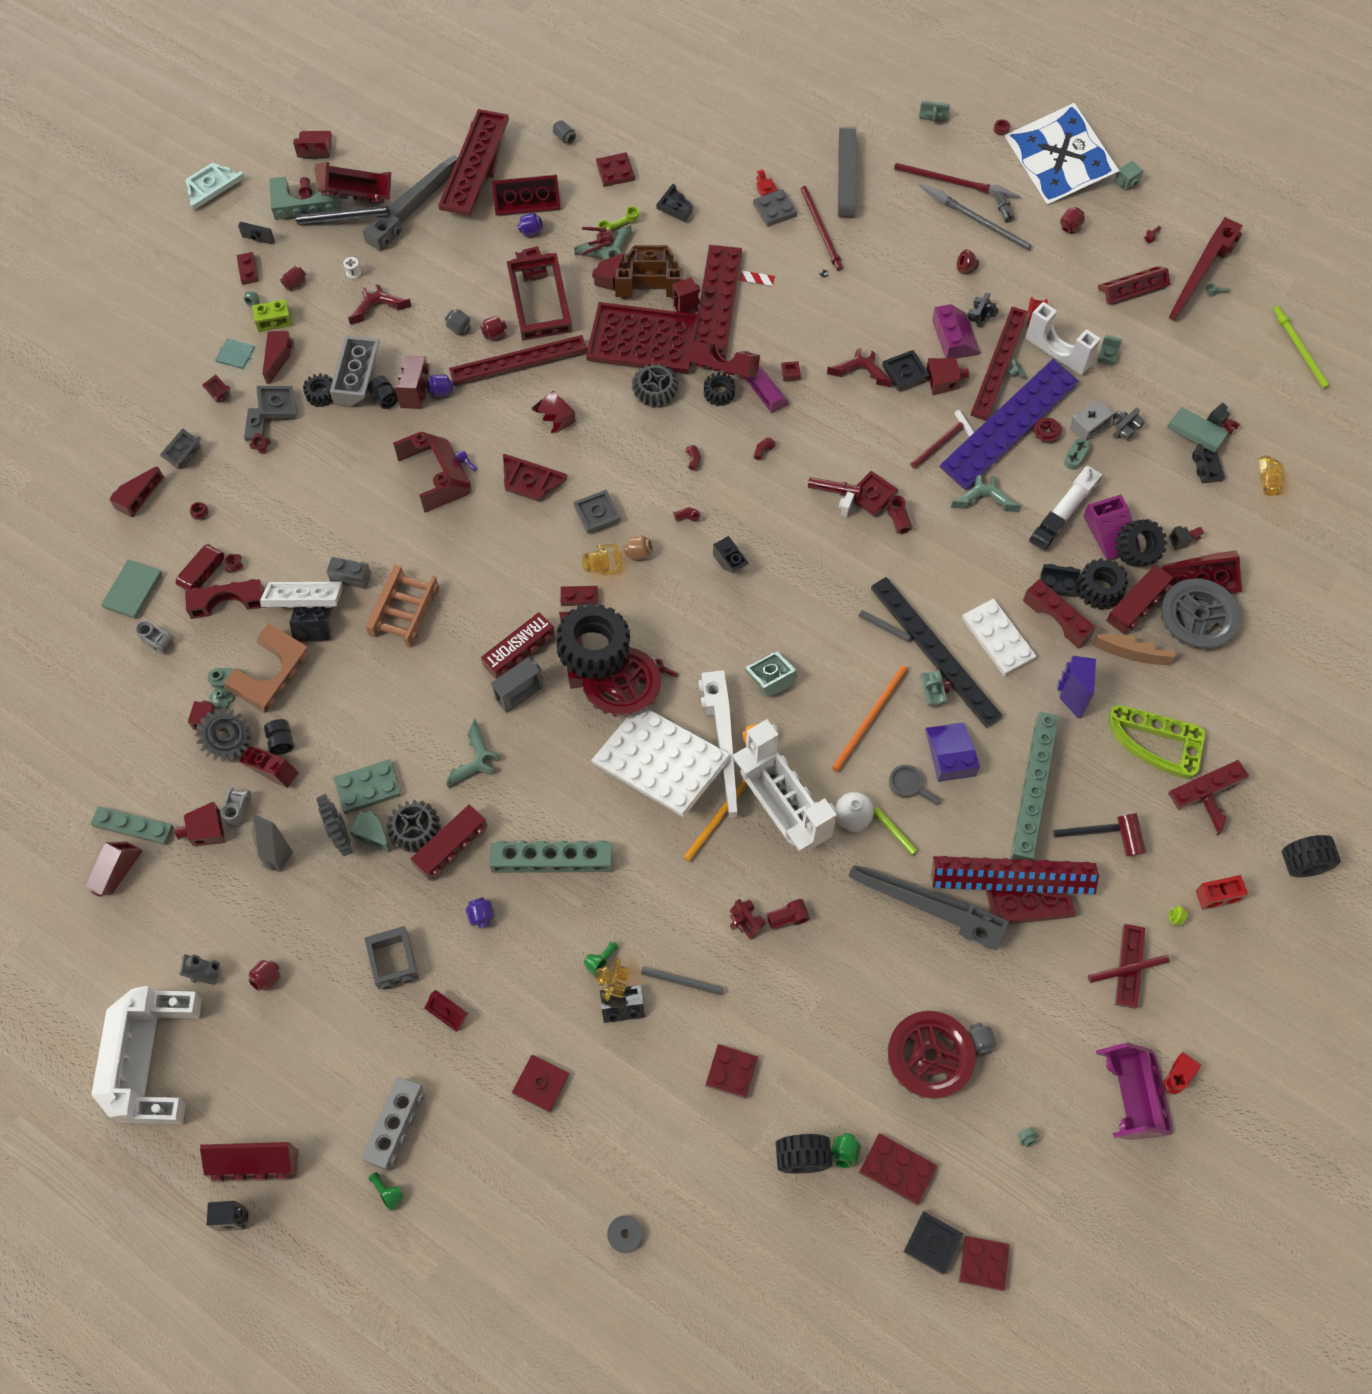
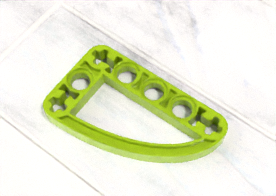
M1123 705L1112 707L1108 716L1109 726L1115 738L1124 748L1145 763L1166 773L1184 779L1195 777L1199 770L1205 739V731L1202 727ZM1116 712H1120V718L1117 717ZM1133 716H1139V717H1141V718H1142V723H1140V724L1135 723V722L1133 721L1132 717H1133ZM1152 721L1160 722L1162 728H1154L1152 726ZM1121 726L1184 742L1180 764L1172 763L1147 751L1134 742ZM1172 726H1177V727H1179L1180 730H1181V733H1180V734H1175V733H1173V732L1171 731V727H1172ZM1193 732H1196L1197 738H1194ZM1188 748H1193V749H1195L1196 752H1197V755H1196V756H1191V755H1189V754L1187 753V749H1188ZM1189 762H1192L1190 765V770L1192 771L1189 773L1186 767Z

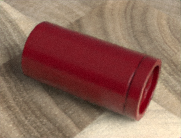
M1137 813L1117 817L1126 857L1146 853Z

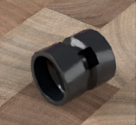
M377 376L369 382L367 389L382 409H389L398 402L396 390L385 376Z
M276 719L264 725L265 736L269 740L267 742L268 749L271 754L283 755L294 749L293 737L290 735L291 729L287 720Z

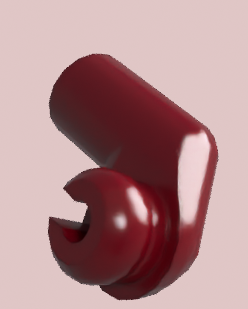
M690 445L685 450L688 453L687 455L692 458L688 468L695 471L702 457L698 447Z
M691 507L673 512L676 521L683 518L698 521L701 516L698 510Z

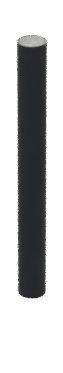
M1117 823L1053 830L1054 838L1117 832L1120 831Z

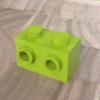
M286 299L252 305L254 321L258 332L292 326L290 309Z

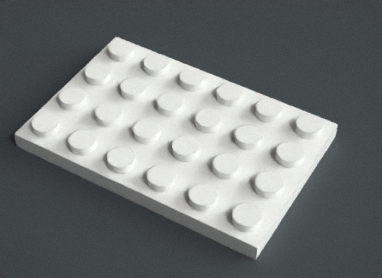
M643 709L637 715L634 713L629 714V717L623 721L591 761L593 765L684 818L731 757L725 751L655 712Z

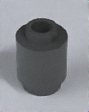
M563 120L557 121L553 125V134L563 143L571 144L575 140V131Z

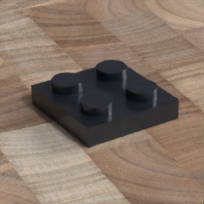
M914 350L884 360L882 363L897 391L929 380L930 375Z
M923 1211L903 1253L944 1275L963 1233Z

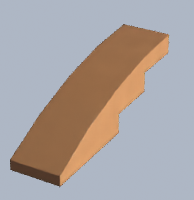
M1097 634L1093 641L1094 647L1133 661L1170 666L1175 658V650H1155V643L1136 642L1135 635Z

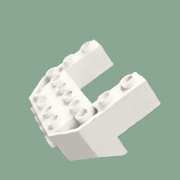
M766 719L747 731L746 747L733 754L732 757L741 768L740 773L786 840L790 844L795 845L800 852L810 851L832 837L837 811L834 805L828 803L826 799L818 803L813 802L807 787H803L800 784L797 773L790 770L786 758L783 755L780 756L777 752L779 731L774 724H771Z
M149 986L131 989L106 1010L91 1095L109 1118L118 1123L183 1125L186 1102L180 1098L145 1097L157 1019H199L202 997L196 992L153 991Z

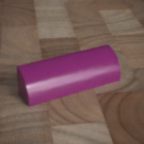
M760 364L757 376L745 379L771 413L789 405L788 400Z

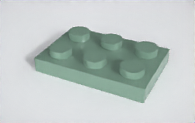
M390 759L333 777L344 814L401 796Z

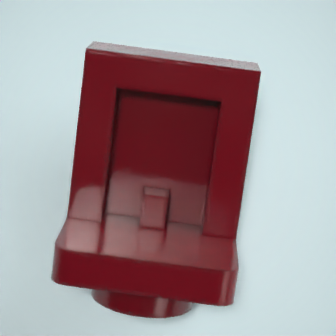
M214 375L202 384V387L216 403L219 400L224 401L230 396L231 388L228 385L226 386L217 375Z

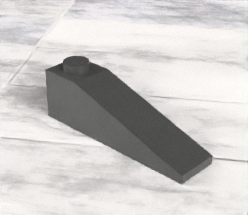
M256 815L253 822L252 835L258 857L263 863L262 866L267 870L273 871L275 869L281 872L293 851L273 822Z

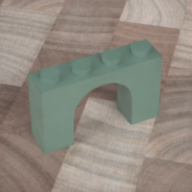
M286 176L269 178L271 210L275 220L294 218L300 214L340 210V200L337 198V194L336 196H322L321 192H317L308 199H295L290 196Z

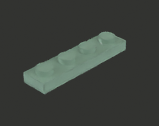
M100 806L97 807L90 823L96 828L162 845H167L174 828L171 824Z

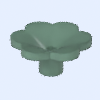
M1012 360L1014 368L1009 370L1010 375L1013 377L1019 374L1021 378L1026 377L1024 369L1018 360Z
M221 687L216 688L214 693L209 696V700L215 708L220 707L222 709L227 708L234 699L231 692Z

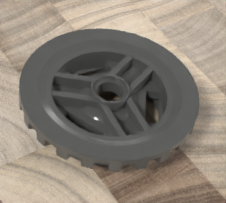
M1188 579L1181 581L1171 587L1162 601L1160 611H1162L1161 619L1165 623V629L1171 632L1170 635L1173 638L1179 639V643H1186L1190 648L1199 647L1200 650H1205L1206 648L1215 649L1217 646H1223L1232 639L1240 624V610L1234 597L1225 588L1209 580ZM1201 611L1204 613L1205 617L1198 618L1195 615V612ZM1176 613H1180L1184 627L1179 623ZM1216 624L1221 627V629L1214 634H1206V632L1209 631Z

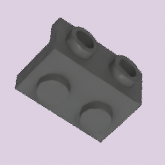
M182 428L162 451L160 456L179 469L181 465L185 466L189 462V456L192 452L196 453L200 449L201 438L199 436L195 438Z

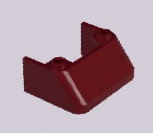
M418 432L393 442L398 461L432 448L443 469L442 472L436 474L433 478L435 488L419 494L425 513L462 498L471 492V483L446 438L426 432Z

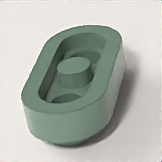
M215 668L211 670L208 674V681L214 688H224V682L234 668Z

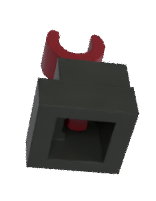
M1222 402L1210 413L1207 420L1219 427L1224 424L1226 430L1229 431L1228 434H1232L1234 431L1232 427L1237 430L1240 424L1237 421L1228 419L1230 413L1226 410L1228 406Z
M1177 526L1172 530L1169 539L1174 549L1179 550L1189 547L1192 540L1201 539L1200 535L1205 533L1202 527L1195 528L1189 532L1187 527Z

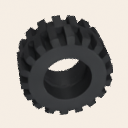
M1149 519L1131 521L1121 527L1122 530L1117 532L1118 537L1114 540V542H1117V545L1114 546L1115 550L1118 549L1117 556L1122 557L1121 561L1123 563L1127 562V565L1134 567L1149 566L1157 563V559H1161L1163 557L1162 553L1166 552L1164 546L1167 545V541L1164 539L1167 536L1166 533H1162V526L1157 527L1158 523L1151 522L1152 520ZM1139 533L1146 540V548L1143 553H1140L1135 545V539Z
M1099 558L1098 561L1094 559L1083 568L1078 580L1077 593H1080V599L1084 598V603L1086 605L1088 603L1091 604L1090 607L1092 608L1096 606L1100 610L1103 607L1110 609L1111 606L1114 607L1121 601L1129 582L1127 572H1123L1124 568L1122 565L1118 566V562L1114 561L1113 563L1111 559L1103 560V558ZM1094 580H1103L1110 585V588L1100 587Z
M1315 835L1296 840L1288 844L1281 851L1288 873L1292 877L1318 875L1335 868L1341 863L1333 837L1328 835Z
M799 1134L786 1136L775 1142L777 1169L781 1172L789 1174L814 1173L832 1167L830 1138L821 1134Z

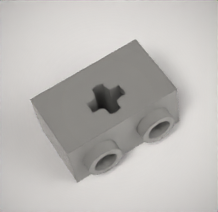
M1098 400L1094 404L1090 403L1083 412H1078L1072 417L1070 429L1081 439L1088 440L1110 424L1114 413Z

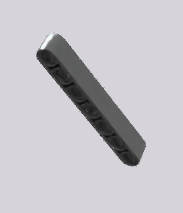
M840 127L838 216L855 217L856 127Z

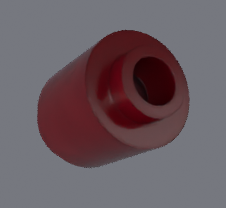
M294 266L282 275L280 281L289 291L306 280V273L301 267L297 268Z

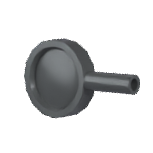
M900 765L891 772L889 786L895 795L901 798H911L919 794L935 805H938L941 800L922 787L923 777L915 767Z

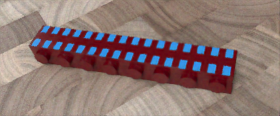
M933 856L931 880L933 888L1096 895L1099 872L1096 863Z

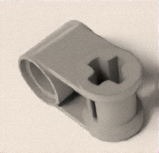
M142 621L136 626V633L141 641L160 654H163L166 646L175 640L167 631L156 627L148 621Z
M231 787L227 790L221 815L228 826L238 827L243 823L251 800L250 790L237 791ZM236 813L234 817L229 818L231 814Z

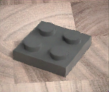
M783 189L753 199V205L767 227L797 216L795 207Z
M256 386L259 418H296L292 386Z
M607 489L573 502L587 534L621 522V517Z

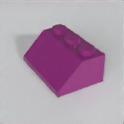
M952 304L935 307L932 321L945 358L958 359L979 355L980 352L966 313Z

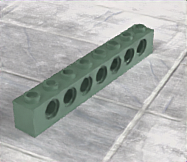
M1039 711L1035 720L1010 859H1034L1058 715Z

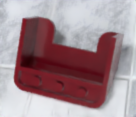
M329 162L315 164L314 172L317 191L321 192L322 196H336L337 194V198L343 199L351 196L356 201H363V198L369 199L370 203H384V200H390L392 172L373 173L329 166Z

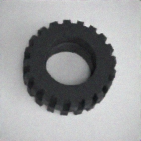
M588 604L585 607L581 605L577 607V610H570L568 616L565 615L561 619V623L557 628V654L563 666H567V670L571 673L576 672V675L579 677L587 676V679H593V677L600 679L604 678L606 674L608 676L614 674L615 669L619 670L627 660L630 630L628 629L627 622L623 620V616L620 613H615L614 609L610 607L607 609L605 605L601 604L599 606ZM586 633H598L605 636L611 643L602 649L590 650L580 646L576 640Z

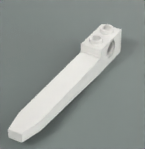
M724 670L701 673V680H698L699 692H703L704 696L700 697L702 709L705 708L706 715H714L718 747L730 754L731 757L723 767L722 774L729 817H737L730 707Z

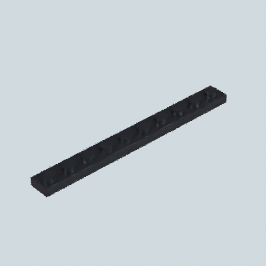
M885 577L871 586L873 593L907 634L911 635L912 640L932 664L940 670L942 676L947 681H950L952 688L981 723L988 728L1002 719L1003 715L890 580Z

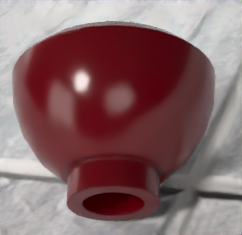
M968 249L963 250L957 260L958 272L968 273L978 268L979 260L976 259L975 254Z

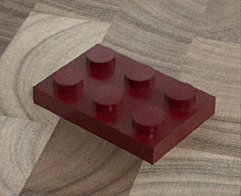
M879 1133L859 1173L918 1206L937 1165Z

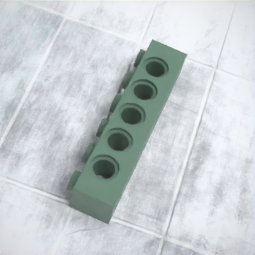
M583 840L576 841V843H568L567 841H557L556 843H548L547 841H537L536 843L497 841L496 843H491L490 869L492 873L612 872V844L604 840L596 841V843H588ZM510 853L516 854L513 859L506 858ZM530 853L536 854L533 859L526 858ZM550 853H555L556 857L553 859L547 858V855ZM569 853H575L576 857L573 859L567 858V855ZM589 853L596 854V857L592 859H589L586 856Z

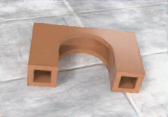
M267 623L257 637V644L269 650L280 659L282 668L278 675L270 680L259 681L234 668L224 682V689L263 713L267 708H272L276 701L274 699L276 695L284 691L288 678L292 679L298 670L296 669L298 664H303L308 657L307 646L270 623Z

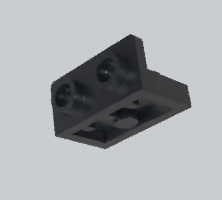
M1197 444L1195 451L1192 453V459L1196 463L1197 476L1200 477L1201 483L1223 482L1225 477L1217 450L1212 452L1208 449H1203L1202 444Z
M1044 564L1040 572V580L1058 595L1076 598L1078 578L1081 570L1070 566L1062 567L1055 564Z
M641 985L600 990L604 1023L645 1017Z

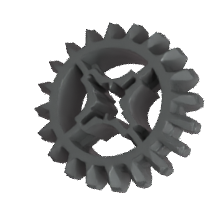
M652 362L651 366L645 365L644 368H639V372H635L632 379V390L635 397H638L639 402L643 401L644 405L649 403L651 407L653 404L659 407L660 404L666 405V401L671 402L679 390V380L676 373H673L672 368L668 369L667 365L662 367L660 363L654 365Z
M415 799L412 801V804L405 801V806L403 807L401 804H398L399 810L392 809L394 816H388L390 822L386 823V827L389 829L387 834L390 836V841L395 843L398 849L402 847L405 852L410 848L412 853H414L415 848L420 850L422 846L427 844L439 832L437 829L441 828L440 823H438L440 818L436 815L437 811L432 809L430 804L425 805L422 800L417 804ZM427 817L429 819V825L427 830H424L423 824L425 823L424 820ZM402 821L404 824V828L402 829L403 832L400 835L398 833V829ZM413 824H414V826H415V824H417L418 827H414V828H413V826H412V828H411L410 825H413Z

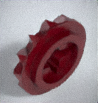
M1041 418L1034 424L1033 432L1036 438L1041 439V442H1056L1061 436L1062 427L1055 419ZM1050 427V432L1045 434V430Z

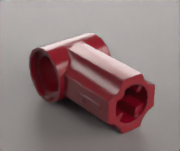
M899 495L893 496L890 499L887 513L892 518L897 534H906L913 527L905 508V499Z
M803 899L791 901L785 907L767 912L766 914L772 930L790 924L800 925L810 920Z

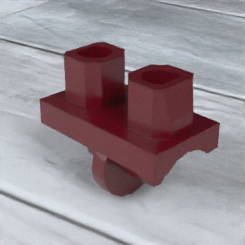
M738 899L729 910L732 914L730 918L733 920L730 928L732 930L738 928L741 933L745 932L751 940L764 927L766 921L760 915L755 918L751 915L755 909L751 900L742 902L741 899Z

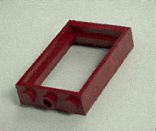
M547 253L545 255L529 256L528 258L507 261L522 341L572 332V322L557 253ZM552 266L563 319L526 325L516 272Z

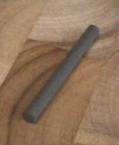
M644 966L641 970L642 975L717 995L722 993L723 987Z

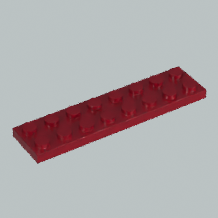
M482 109L477 110L439 202V210L471 216L508 124V114Z
M709 245L698 309L699 320L695 340L716 343L719 354L726 360L742 248Z

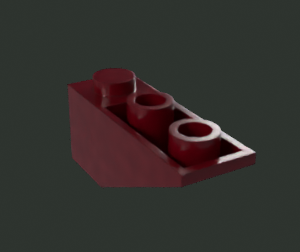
M252 746L244 752L239 760L240 763L286 788L289 787L299 773L286 759Z

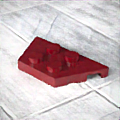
M503 454L505 491L539 501L567 480V474Z

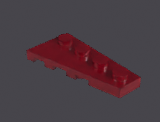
M985 890L991 914L1009 921V924L1074 917L1076 914L1071 895Z

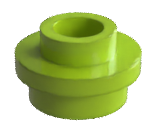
M1179 905L1172 908L1168 916L1170 923L1174 926L1183 925L1187 917V911Z

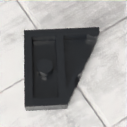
M673 183L656 204V209L684 222L693 212L692 204L685 199L682 193L677 191L676 185Z

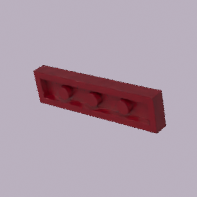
M1236 760L1170 790L1168 795L1177 809L1180 810L1248 779L1249 774L1240 761Z
M1129 924L1123 925L1119 967L1142 961L1145 937L1144 927ZM1141 970L1118 976L1115 1005L1133 1009L1138 1007Z

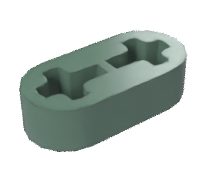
M1077 439L1074 441L1064 460V465L1068 469H1077L1082 463L1089 449L1087 440ZM1080 446H1082L1083 448L1080 450V452L1077 451V449ZM1073 457H1076V460L1074 462L1070 461L1073 459Z

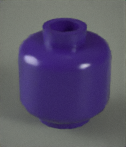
M535 213L521 216L520 223L517 224L519 232L523 233L525 237L539 235L541 229H543L542 219Z
M446 374L432 375L430 379H427V391L435 398L448 397L450 391H453V381Z
M484 897L468 902L469 905L465 911L470 925H478L479 929L491 925L490 921L495 918V913L490 900H485Z

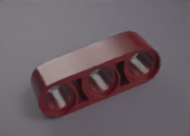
M210 544L204 545L176 578V585L186 591L193 588H201L221 565L225 554Z

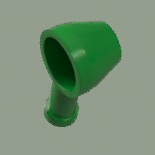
M610 941L608 947L601 955L589 954L584 960V965L588 971L596 977L599 976L605 969L608 958L619 948L618 945Z
M375 1172L368 1179L379 1192L387 1209L392 1211L404 1198L398 1186L386 1188L378 1172Z

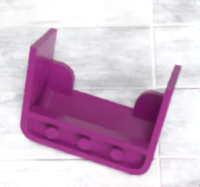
M1123 1043L1096 1050L1097 1055L1107 1057L1106 1067L1108 1071L1118 1076L1126 1118H1122L1119 1124L1120 1132L1113 1133V1137L1134 1140L1171 1135L1172 1123L1159 1064L1154 1051L1131 1043Z

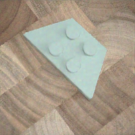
M211 163L187 178L186 185L192 209H197L244 179L243 172H232L228 167H221L218 164Z

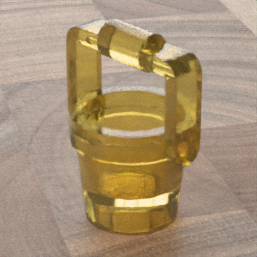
M1267 455L1260 457L1259 474L1264 494L1267 496L1281 494L1283 492L1284 479L1282 463ZM1267 464H1270L1275 467L1267 468Z
M616 543L597 546L598 550L582 555V564L585 572H602V575H609L622 571V555ZM605 548H614V558L618 570L609 571V558Z

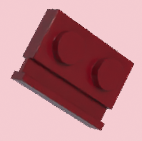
M538 246L524 249L520 253L515 252L516 259L541 255ZM546 267L521 271L524 282L530 278L536 279L548 275Z

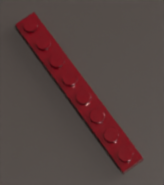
M1011 307L970 416L988 420L1028 311Z
M583 335L450 367L449 371L453 385H458L586 353L587 346Z

